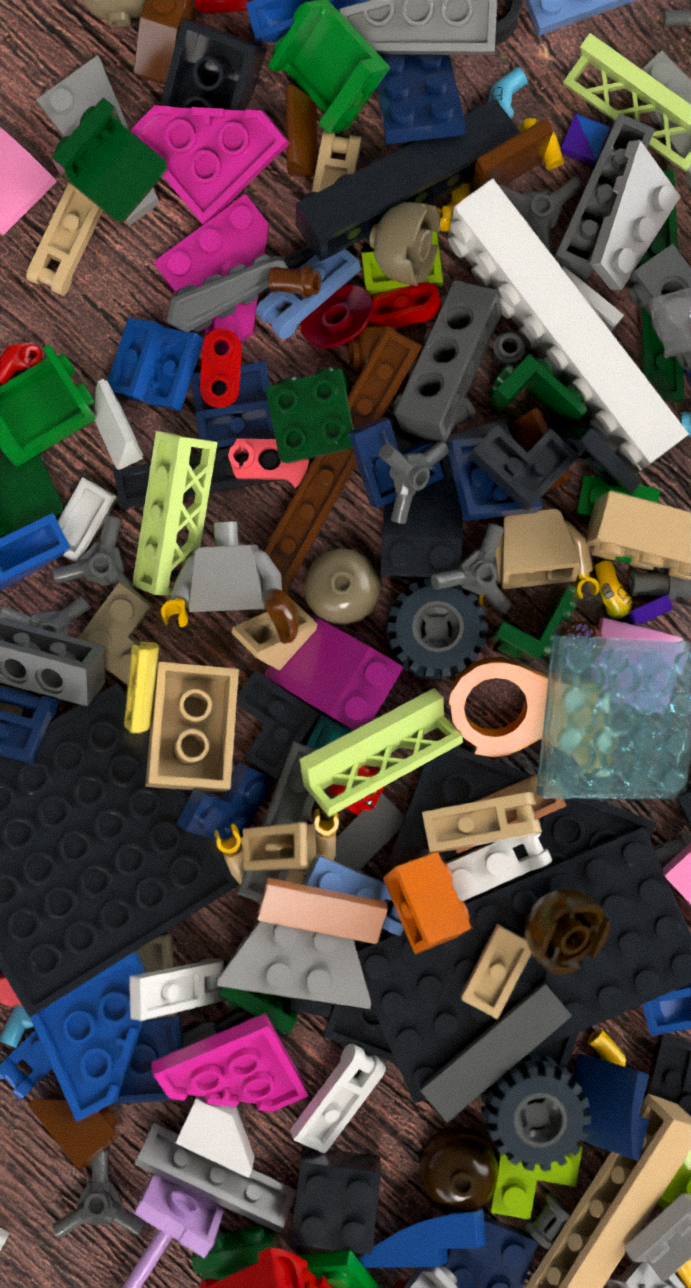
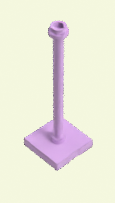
M152 1174L134 1214L159 1230L122 1288H141L172 1238H175L179 1243L205 1258L213 1246L225 1207Z

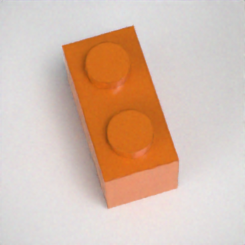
M438 852L397 866L383 877L415 954L457 938L471 929L468 909L464 902L458 898L452 885L451 871L447 864L442 862Z

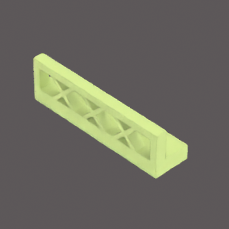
M589 33L580 46L582 56L563 81L564 86L614 122L619 113L625 116L635 115V120L640 122V113L656 110L663 115L665 130L655 131L648 146L686 173L691 166V151L685 159L671 150L670 136L681 133L691 135V104ZM590 63L602 72L603 86L586 89L576 80ZM607 76L616 83L607 84ZM620 89L628 90L632 93L634 107L619 111L615 110L610 106L608 92ZM604 93L605 102L597 97L596 94ZM637 98L647 105L638 106ZM668 120L678 127L669 129ZM665 137L666 146L656 138Z
M156 431L132 586L154 595H171L174 585H169L171 571L178 564L183 568L187 558L195 553L196 548L201 546L218 442ZM191 447L203 448L200 465L192 470L189 465ZM192 486L195 491L194 503L186 510L182 504L183 495ZM186 525L189 530L188 541L179 548L176 543L177 533Z
M433 688L301 758L300 766L303 785L326 814L331 816L463 743V735L444 716L443 696ZM437 727L446 735V737L439 741L423 740L424 734ZM399 748L414 749L413 755L406 759L390 758L392 752ZM362 766L381 767L380 773L371 778L357 776L358 768ZM332 784L347 786L344 793L331 800L323 791V789Z

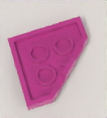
M154 105L130 130V132L165 159L168 170L163 177L202 224L207 223L219 214L290 144L266 113L261 110L241 111L201 107L176 108Z
M245 194L153 263L175 294L177 290L191 284L200 287L203 284V280L215 274L225 277L228 275L230 268L240 264L250 267L253 259L265 255L270 230L269 224ZM258 299L246 306L241 303L237 304L235 312L223 319L217 316L212 318L211 325L203 329V331L208 335L215 329H228L238 336L242 344L254 335L256 325L255 311ZM220 341L215 345L222 356L228 353L229 344L227 342Z
M266 1013L151 1062L153 1075L169 1099L185 1100L187 1095L205 1097L207 1104L237 1107L239 1102L256 1104L257 1109L260 1111L273 1112L309 1097L302 1077Z

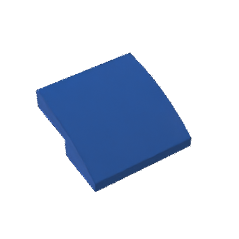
M128 318L107 382L117 396L181 412L204 338L194 332L186 333L181 330L165 328L157 322Z

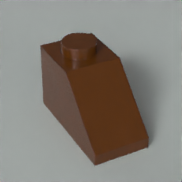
M191 0L145 1L139 22L134 66L135 76L165 85L182 19L194 20L195 18Z
M33 1099L28 1104L77 1169H84L121 1135L115 1127L120 1123V1120L109 1106L76 1122L67 1100Z

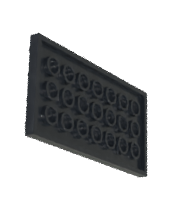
M643 826L633 828L464 902L468 909L471 929L457 938L415 954L404 929L401 936L392 933L378 939L377 944L369 943L356 949L371 1004L414 1104L427 1099L420 1091V1086L543 981L570 1012L572 1017L528 1054L691 983V933L669 883L663 875L662 867ZM563 888L580 891L591 897L605 911L604 916L609 919L610 923L607 940L593 959L587 954L582 960L577 962L582 968L568 974H553L548 972L531 953L498 1019L461 1000L460 994L496 925L499 924L526 938L524 931L526 917L532 906L542 896L553 890Z

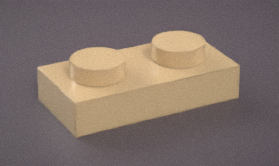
M497 924L460 994L461 1000L498 1019L531 955L526 938Z

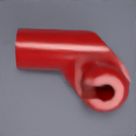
M21 343L8 346L0 356V386L8 382L15 371L30 369L41 362L42 351L38 345Z

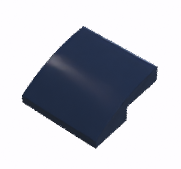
M266 361L241 365L239 397L233 405L224 408H214L204 401L200 392L201 372L193 373L191 386L200 439L218 442L217 448L233 446L236 439H275L265 387L270 386ZM223 381L215 382L212 387L213 393L217 396L223 395L227 390L226 383Z
M578 1053L573 1078L582 1088V1092L587 1097L589 1107L586 1110L591 1115V1124L583 1125L589 1133L586 1139L587 1143L639 1161L649 1119L639 1116L649 1074Z

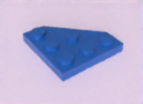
M138 952L123 958L30 1017L76 1122L114 1103L118 1099L144 1021L132 1019L130 1012V976L147 973Z

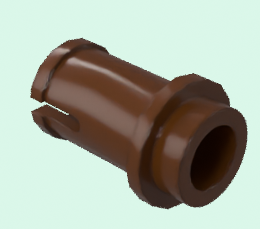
M304 266L302 269L272 267L268 275V287L273 293H298L303 298H310L312 295L319 293L321 276L319 271L314 270L312 266Z

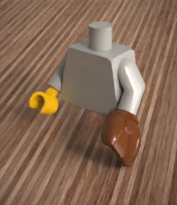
M237 522L214 523L215 547H198L195 553L187 558L175 581L170 601L166 602L161 608V615L165 625H168L171 615L180 614L178 617L180 627L186 626L188 616L185 608L188 606L189 612L266 608L280 641L283 644L292 643L298 633L299 613L293 600L282 591L281 573L267 553L259 550L257 545L238 544Z

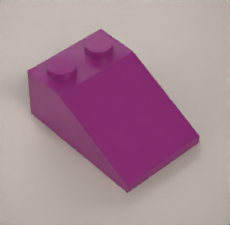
M305 611L318 624L316 631L280 671L269 665L263 676L349 728L356 730L374 719L404 666Z

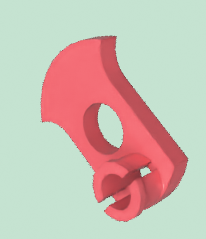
M236 439L234 445L229 450L228 456L237 479L285 480L291 483L295 490L299 487L309 469V459L291 464L281 461L276 469L266 470L259 464V457L266 449L278 451L276 440ZM245 452L249 454V458L243 463V466H240L235 460L239 453Z

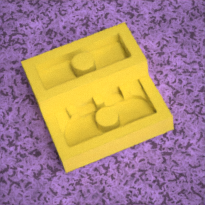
M141 641L140 645H132L124 726L133 733H141L151 727L159 645L154 642Z

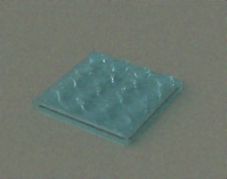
M553 635L536 794L542 798L676 799L678 795L685 792L691 756V642Z

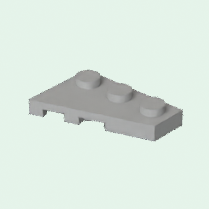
M641 140L628 142L624 156L629 158L623 176L617 177L613 189L617 197L611 215L604 217L590 260V265L610 290L623 289L681 197Z

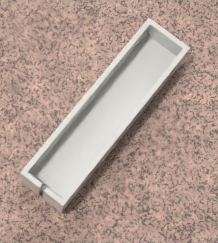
M494 179L488 181L454 207L448 233L450 237L448 242L454 253L459 258L465 257L473 267L471 269L472 275L480 286L498 290L502 315L506 319L512 318L519 327L518 334L524 341V344L529 349L535 348L542 359L554 369V377L558 378L565 387L570 385L583 396L585 400L583 404L587 408L585 415L590 420L588 426L598 428L607 436L609 447L614 453L625 456L633 464L634 469L632 472L635 475L689 435Z

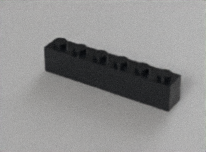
M495 99L483 106L477 105L471 108L464 115L465 135L406 142L394 153L386 157H377L367 167L352 175L345 174L338 178L331 186L319 192H311L305 195L300 202L296 203V227L321 262L370 236L373 226L379 224L382 216L394 205L403 202L428 205L458 189L460 186L471 182L478 157L521 133L499 102Z

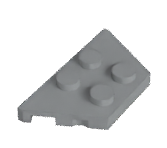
M263 921L256 922L253 931L249 936L245 937L237 948L234 957L226 968L220 971L216 978V985L221 987L367 1009L371 1008V1000L353 939Z

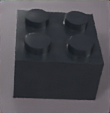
M302 1146L291 1244L339 1251L351 1250L355 1253L371 1255L381 1180L380 1156L328 1149L324 1154L313 1148Z

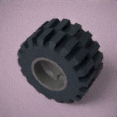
M431 578L424 579L423 583L418 585L417 583L410 585L396 599L386 622V642L391 648L390 653L393 659H397L404 666L403 669L406 672L409 670L414 673L415 677L421 679L423 677L430 678V680L450 678L466 669L479 656L478 653L484 647L486 641L484 634L487 632V623L483 621L485 611L483 606L478 607L475 601L478 599L473 592L469 595L461 585L435 590L432 587Z
M536 1053L528 1054L527 1060L523 1061L521 1059L489 1087L490 1090L482 1092L481 1099L485 1106L481 1107V1113L485 1126L499 1152L502 1155L506 1154L509 1162L516 1166L521 1161L525 1170L534 1171L535 1165L539 1164L542 1171L552 1170L551 1163L557 1161L561 1167L568 1163L565 1159L568 1153L571 1152L576 1156L581 1150L577 1142L579 1140L586 1142L589 1133L583 1125L591 1124V1115L586 1110L589 1107L587 1097L583 1094L582 1088L568 1070L560 1063L557 1065L551 1057L544 1055L543 1059L540 1060Z

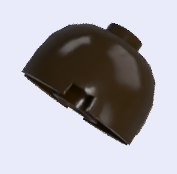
M566 888L553 890L542 896L532 906L526 917L524 931L527 946L533 956L548 972L558 975L572 973L582 968L577 962L582 960L587 954L593 959L600 952L608 937L610 929L609 919L604 916L605 911L585 893Z
M442 1128L428 1139L421 1150L419 1170L422 1185L432 1201L445 1211L454 1213L476 1211L486 1204L495 1192L499 1175L495 1151L486 1137L473 1128Z

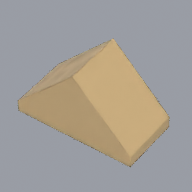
M294 602L299 613V627L297 636L292 643L283 644L280 641L268 612L234 626L232 634L257 659L280 671L316 631L318 624Z
M306 823L243 829V870L307 869Z

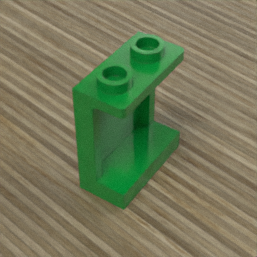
M329 0L307 1L295 11L293 15L294 23L288 33L275 44L273 49L275 54L268 67L273 72L284 70L325 113L319 124L328 134L349 129L391 67Z
M50 344L43 347L48 356L45 360L0 386V448L16 468L96 420L89 408L95 401L83 382L75 385L70 376L75 374L76 371L64 352L56 355Z

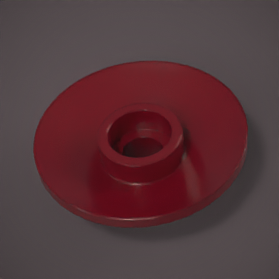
M343 285L301 321V332L305 340L317 348H333L354 339L365 329L371 320L374 305L370 294L364 288L356 285Z

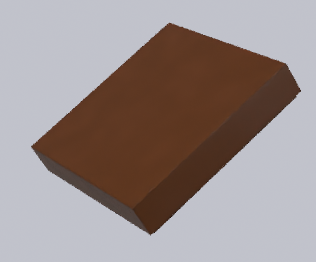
M547 120L539 121L478 157L471 183V194L491 179H494L498 185L504 186L542 164L553 133Z

